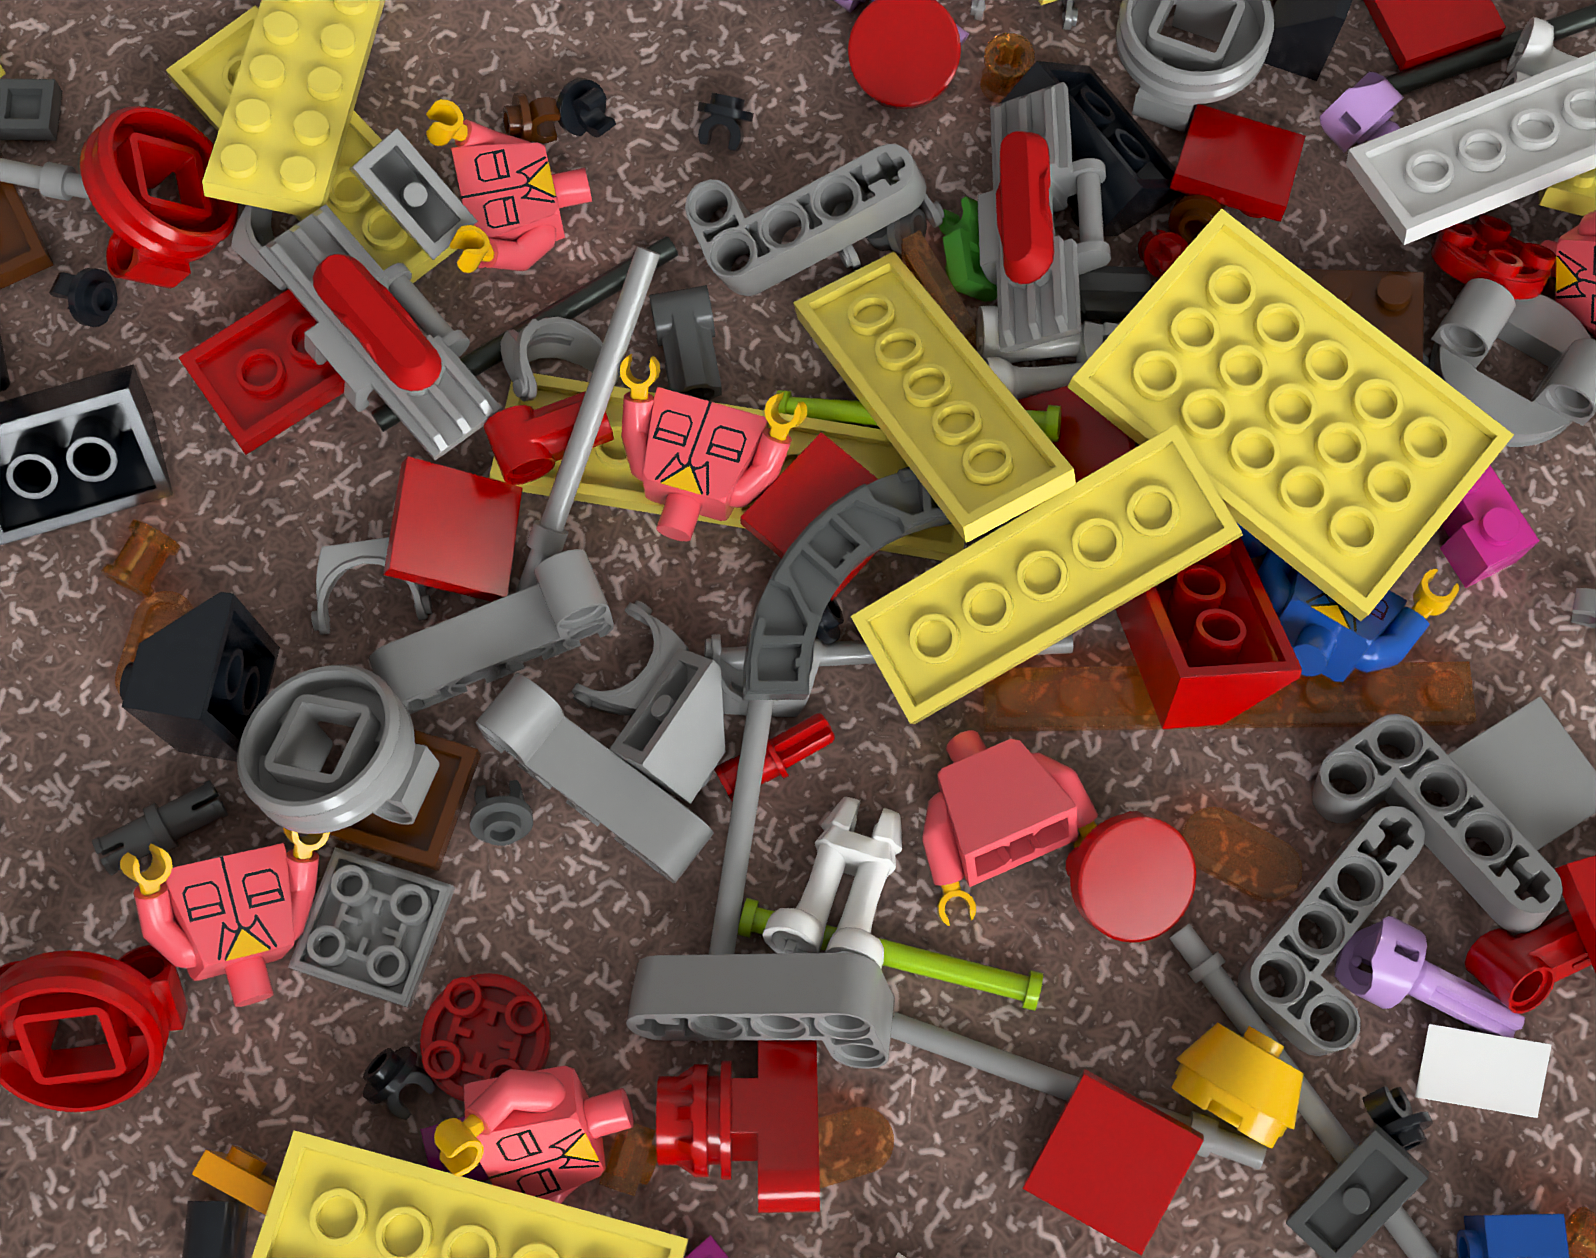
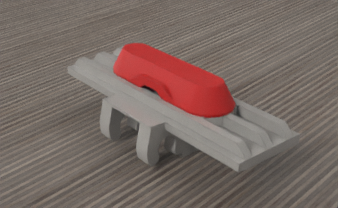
M1064 82L990 107L993 190L978 195L980 266L986 278L991 283L997 285L999 350L1002 353L1021 350L1081 333L1079 275L1106 266L1111 260V248L1108 243L1104 242L1101 183L1106 178L1105 164L1095 158H1085L1072 162L1068 87ZM1074 194H1077L1080 234V243L1078 244L1072 238L1063 240L1059 235L1055 236L1053 213L1065 210L1067 198Z
M326 204L258 250L259 255L316 320L317 324L304 332L305 350L318 365H322L326 361L332 365L345 381L344 395L358 412L368 407L369 401L367 397L375 390L434 460H437L483 427L488 418L502 410V407L458 358L467 350L470 344L468 337L462 330L454 331L410 281L412 273L403 263L393 264L383 271ZM415 322H416V323L420 326V328L427 334V337H425V336L422 334V332L420 331V329L418 328V326L415 324Z

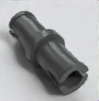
M208 780L203 783L204 785L161 807L153 803L143 808V816L102 837L93 839L92 844L96 853H102L103 856L124 846L122 849L100 859L106 871L111 876L116 874L121 869L120 860L127 852L140 860L151 854L149 850L150 843L169 852L179 846L178 839L221 817L228 816L223 802H220L219 799L196 810L197 807L219 796L212 782Z

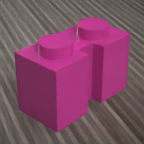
M1489 465L1443 522L1442 526L1450 538L1440 549L1464 587L1467 588L1516 563L1540 540L1491 465Z

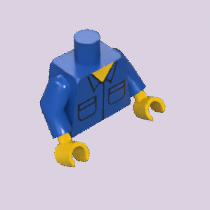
M1269 548L1257 572L1302 667L1301 674L1304 676L1323 674L1335 682H1344L1355 668L1368 673L1397 665L1430 626L1426 620L1429 615L1435 616L1445 612L1459 591V584L1456 583L1446 596L1433 594L1428 585L1438 572V569H1432L1423 576L1413 593L1414 605L1412 608L1405 607L1406 599L1388 590L1371 613L1362 621H1359Z

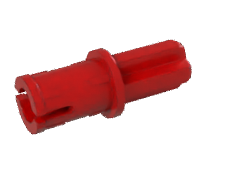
M1156 229V235L1148 231L1141 237L1138 243V254L1144 262L1146 269L1152 275L1160 278L1188 247V244L1176 233Z
M816 713L772 739H768L761 785L780 775L783 779L789 777L786 771L788 767L833 743L835 735L825 716L821 713ZM740 754L714 768L732 803Z

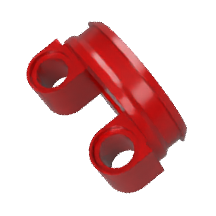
M130 106L110 114L84 142L80 155V172L83 185L92 205L104 222L114 231L109 239L106 251V262L110 274L115 278L171 289L191 274L190 262L206 256L219 242L230 235L238 219L239 203L204 196L202 181L214 144L195 126L179 116L164 110L143 106ZM174 172L181 204L151 197L148 195L147 189H154L168 175Z
M151 945L135 948L118 960L92 952L65 950L42 953L22 961H14L0 966V1084L26 1102L43 1108L65 1112L100 1110L136 1096L156 1077L163 1061L164 1050L170 1031L183 1030L188 1003L177 968ZM97 1015L99 1017L108 1044L59 1050L51 1049L59 1019Z

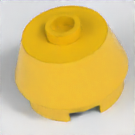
M1217 1022L1176 1058L1181 1064L1175 1072L1177 1078L1171 1088L1203 1110L1207 1109L1237 1127V1130L1272 1149L1279 1137L1282 1138L1287 1127L1293 1130L1295 1128L1304 1073L1279 1058L1285 1046L1251 1026L1241 1036Z

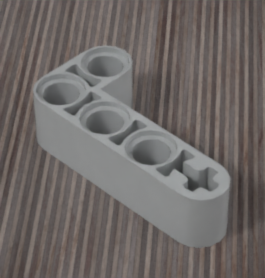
M885 144L752 215L726 183L712 179L700 182L692 188L686 199L685 210L707 263L713 272L733 292L739 295L753 296L912 213L923 202L927 186L925 178L908 150L898 144ZM898 175L900 181L892 185L890 180ZM870 189L872 194L874 195V197L868 199L866 194L864 193V191ZM854 200L850 210L845 214L832 216L835 207L842 201ZM728 206L725 215L720 220L710 223V219L716 210ZM801 227V232L794 241L781 244L786 232L792 228ZM750 254L749 260L743 268L734 272L731 271L732 265L738 257Z
M572 549L557 553L538 564L534 569V575L538 584L390 642L374 651L369 657V662L373 672L387 682L405 705L409 714H412L467 692L466 685L484 678L486 683L524 669L523 662L538 656H542L543 660L581 646L580 639L598 633L601 638L613 629L614 623L609 605L587 553L583 549Z
M516 673L476 721V725L484 738L498 752L502 754L505 750L519 762V768L548 790L553 786L567 798L566 803L597 827L600 823L616 835L614 840L672 883L677 882L714 834L713 830L692 811L567 719L559 704L549 694L520 673Z
M1400 714L1381 717L1335 749L1323 760L1312 789V801L1318 814L1331 822L1349 823L1360 818L1383 800L1390 806L1404 807L1410 810L1419 818L1425 831L1424 844L1487 914L1503 929L1514 933L1531 932L1542 924L1560 901L1563 888L1561 879L1555 869L1430 735L1410 717ZM1385 744L1396 746L1403 752L1406 758L1398 760L1388 758L1380 751L1378 746ZM1337 778L1348 780L1355 785L1358 793L1351 795L1340 793L1332 787L1329 781ZM1427 790L1438 792L1445 797L1449 806L1437 807L1431 805L1424 799L1421 792ZM1475 837L1483 840L1489 845L1493 855L1482 856L1476 854L1468 847L1465 839ZM1502 866H1507L1503 874L1500 877H1497L1496 874L1500 871ZM1525 891L1532 895V897L1526 898L1524 901L1516 896L1523 894Z
M1389 806L1382 808L1356 827L1250 956L1238 974V989L1257 1014L1294 1046L1308 1055L1323 1056L1346 1049L1355 1042L1360 1032V1017L1357 1008L1344 994L1323 978L1321 974L1417 857L1424 845L1425 831L1421 821L1413 812L1404 807ZM1388 829L1395 835L1391 841L1393 848L1375 860L1368 856V854L1374 851L1385 837L1383 831ZM1339 872L1348 873L1359 882L1361 888L1359 901L1350 900L1339 890L1337 884ZM1301 918L1310 919L1320 927L1323 934V944L1320 949L1311 948L1300 938L1298 927ZM1262 965L1271 966L1282 975L1285 986L1280 998L1272 997L1262 989L1259 982V971ZM1314 1008L1326 1011L1334 1021L1335 1034L1330 1042L1320 1039L1312 1030L1310 1018Z
M856 953L655 955L642 958L637 963L626 1024L629 1030L641 1037L663 1041L822 1040L830 1055L837 1062L854 1068L869 1069L883 1066L889 1060L894 995L880 966L867 956Z

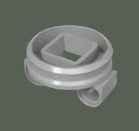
M1122 0L1116 27V47L1124 68L1140 85L1135 97L1132 114L1186 133L1197 104L1212 103L1226 99L1248 86L1260 72L1273 37L1274 13L1270 0ZM1173 5H1176L1172 27L1219 42L1220 45L1215 53L1160 34Z
M1475 278L1468 281L1431 338L1435 343L1430 357V370L1513 433L1514 436L1506 444L1508 447L1532 446L1550 440L1564 431L1572 421L1584 426L1596 413V340L1590 338L1584 326L1569 310L1546 296L1539 295L1532 299L1519 300L1514 299L1513 295L1505 287L1492 280ZM1497 338L1548 366V371L1530 401L1477 371V366L1487 355Z
M353 665L322 666L299 673L281 683L260 702L252 713L242 733L237 752L238 776L248 797L277 825L287 830L304 834H321L337 831L361 821L372 813L394 823L413 824L440 766L439 761L427 746L415 744L411 716L387 682L374 672ZM319 721L354 727L353 733L332 774L320 772L331 751L333 742L317 724Z

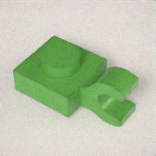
M965 196L961 199V206L963 208L961 220L959 215L943 209L945 218L942 219L943 223L939 225L941 232L946 235L943 237L946 274L950 282V289L984 302L997 299V285L991 283L986 278L980 266L978 201Z

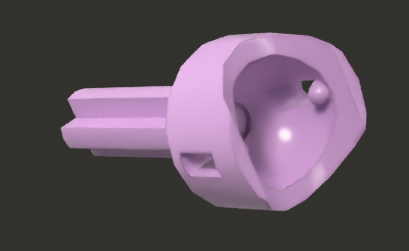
M1368 72L1353 88H1348L1319 116L1320 124L1328 137L1345 153L1356 142L1360 145L1366 140L1368 142L1401 129L1397 123L1389 119L1395 114L1392 109L1404 97L1384 76Z
M1393 916L1385 917L1382 921L1355 932L1339 952L1335 967V977L1353 994L1382 1009L1394 1007L1408 994L1486 1034L1514 1038L1515 1031L1522 1029L1525 1017L1513 1013L1494 995L1426 961V936L1420 930ZM1362 962L1372 966L1373 973H1367L1357 967Z

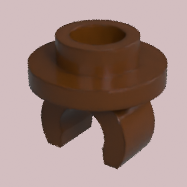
M514 93L512 105H506L503 108L505 134L531 143L533 141L545 144L557 141L558 136L553 121L560 120V113L556 106V99L541 97L529 103L525 93Z
M1184 193L1183 197L1171 209L1168 220L1170 232L1180 235L1190 245L1221 208L1225 209V205L1205 195L1195 194L1187 196Z

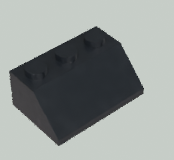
M1276 0L1273 7L1274 32L1264 64L1317 81L1345 22L1352 0Z
M1036 61L1000 102L1003 103L1062 82L1066 84L1069 98L1072 162L1085 158H1095L1104 162L1106 168V178L1101 183L1104 237L1122 234L1184 194L1170 189L1176 168L1090 66ZM1074 194L1067 198V203L1073 209L1070 214L1075 224L1079 227L1077 194Z
M134 364L0 402V545L173 496L154 414Z
M219 592L139 643L134 662H129L126 665L121 676L120 697L123 700L121 707L178 752L237 762L238 746L245 726L254 710L268 695L280 647L234 594Z

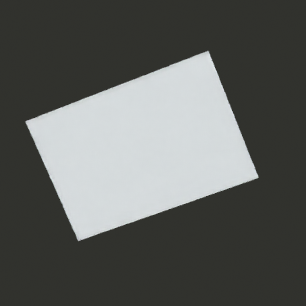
M1429 1024L1415 1097L1538 1118L1552 1044Z

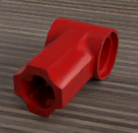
M586 391L535 410L532 406L527 405L509 407L488 418L484 423V431L503 479L507 484L519 485L537 480L549 473L555 467V462L563 458ZM606 411L593 447L614 440Z
M1569 911L1543 922L1537 929L1528 933H1519L1513 936L1505 929L1497 928L1488 931L1471 946L1465 959L1466 970L1516 1014H1523L1533 1010L1548 997L1555 982L1592 965Z

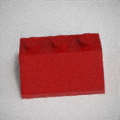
M1241 537L1115 609L1162 729L1223 725L1296 681L1301 675L1302 667Z

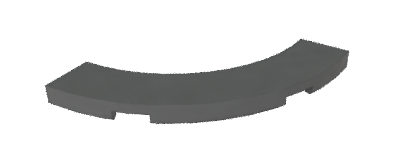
M910 467L899 469L897 473L880 478L868 485L863 484L844 495L809 523L788 548L771 575L754 614L748 634L743 665L742 700H805L809 695L810 663L819 623L828 602L847 576L866 558L897 539L927 528L952 524Z

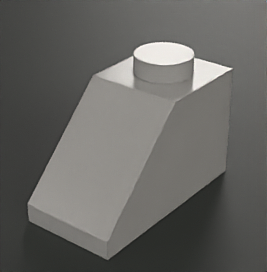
M398 128L393 130L349 168L385 211L432 260L449 247L451 240L461 226L474 225L478 222Z
M678 648L609 750L662 790L690 804L698 792L710 781L714 768L726 752L721 666L714 660Z

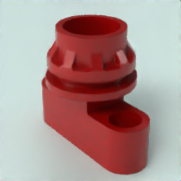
M758 1040V1078H732L731 1060L721 1061V1075H709V1064H694L679 1076H658L656 1098V1151L658 1166L678 1165L694 1177H709V1166L721 1165V1180H732L733 1161H758V1213L820 1212L817 1040Z

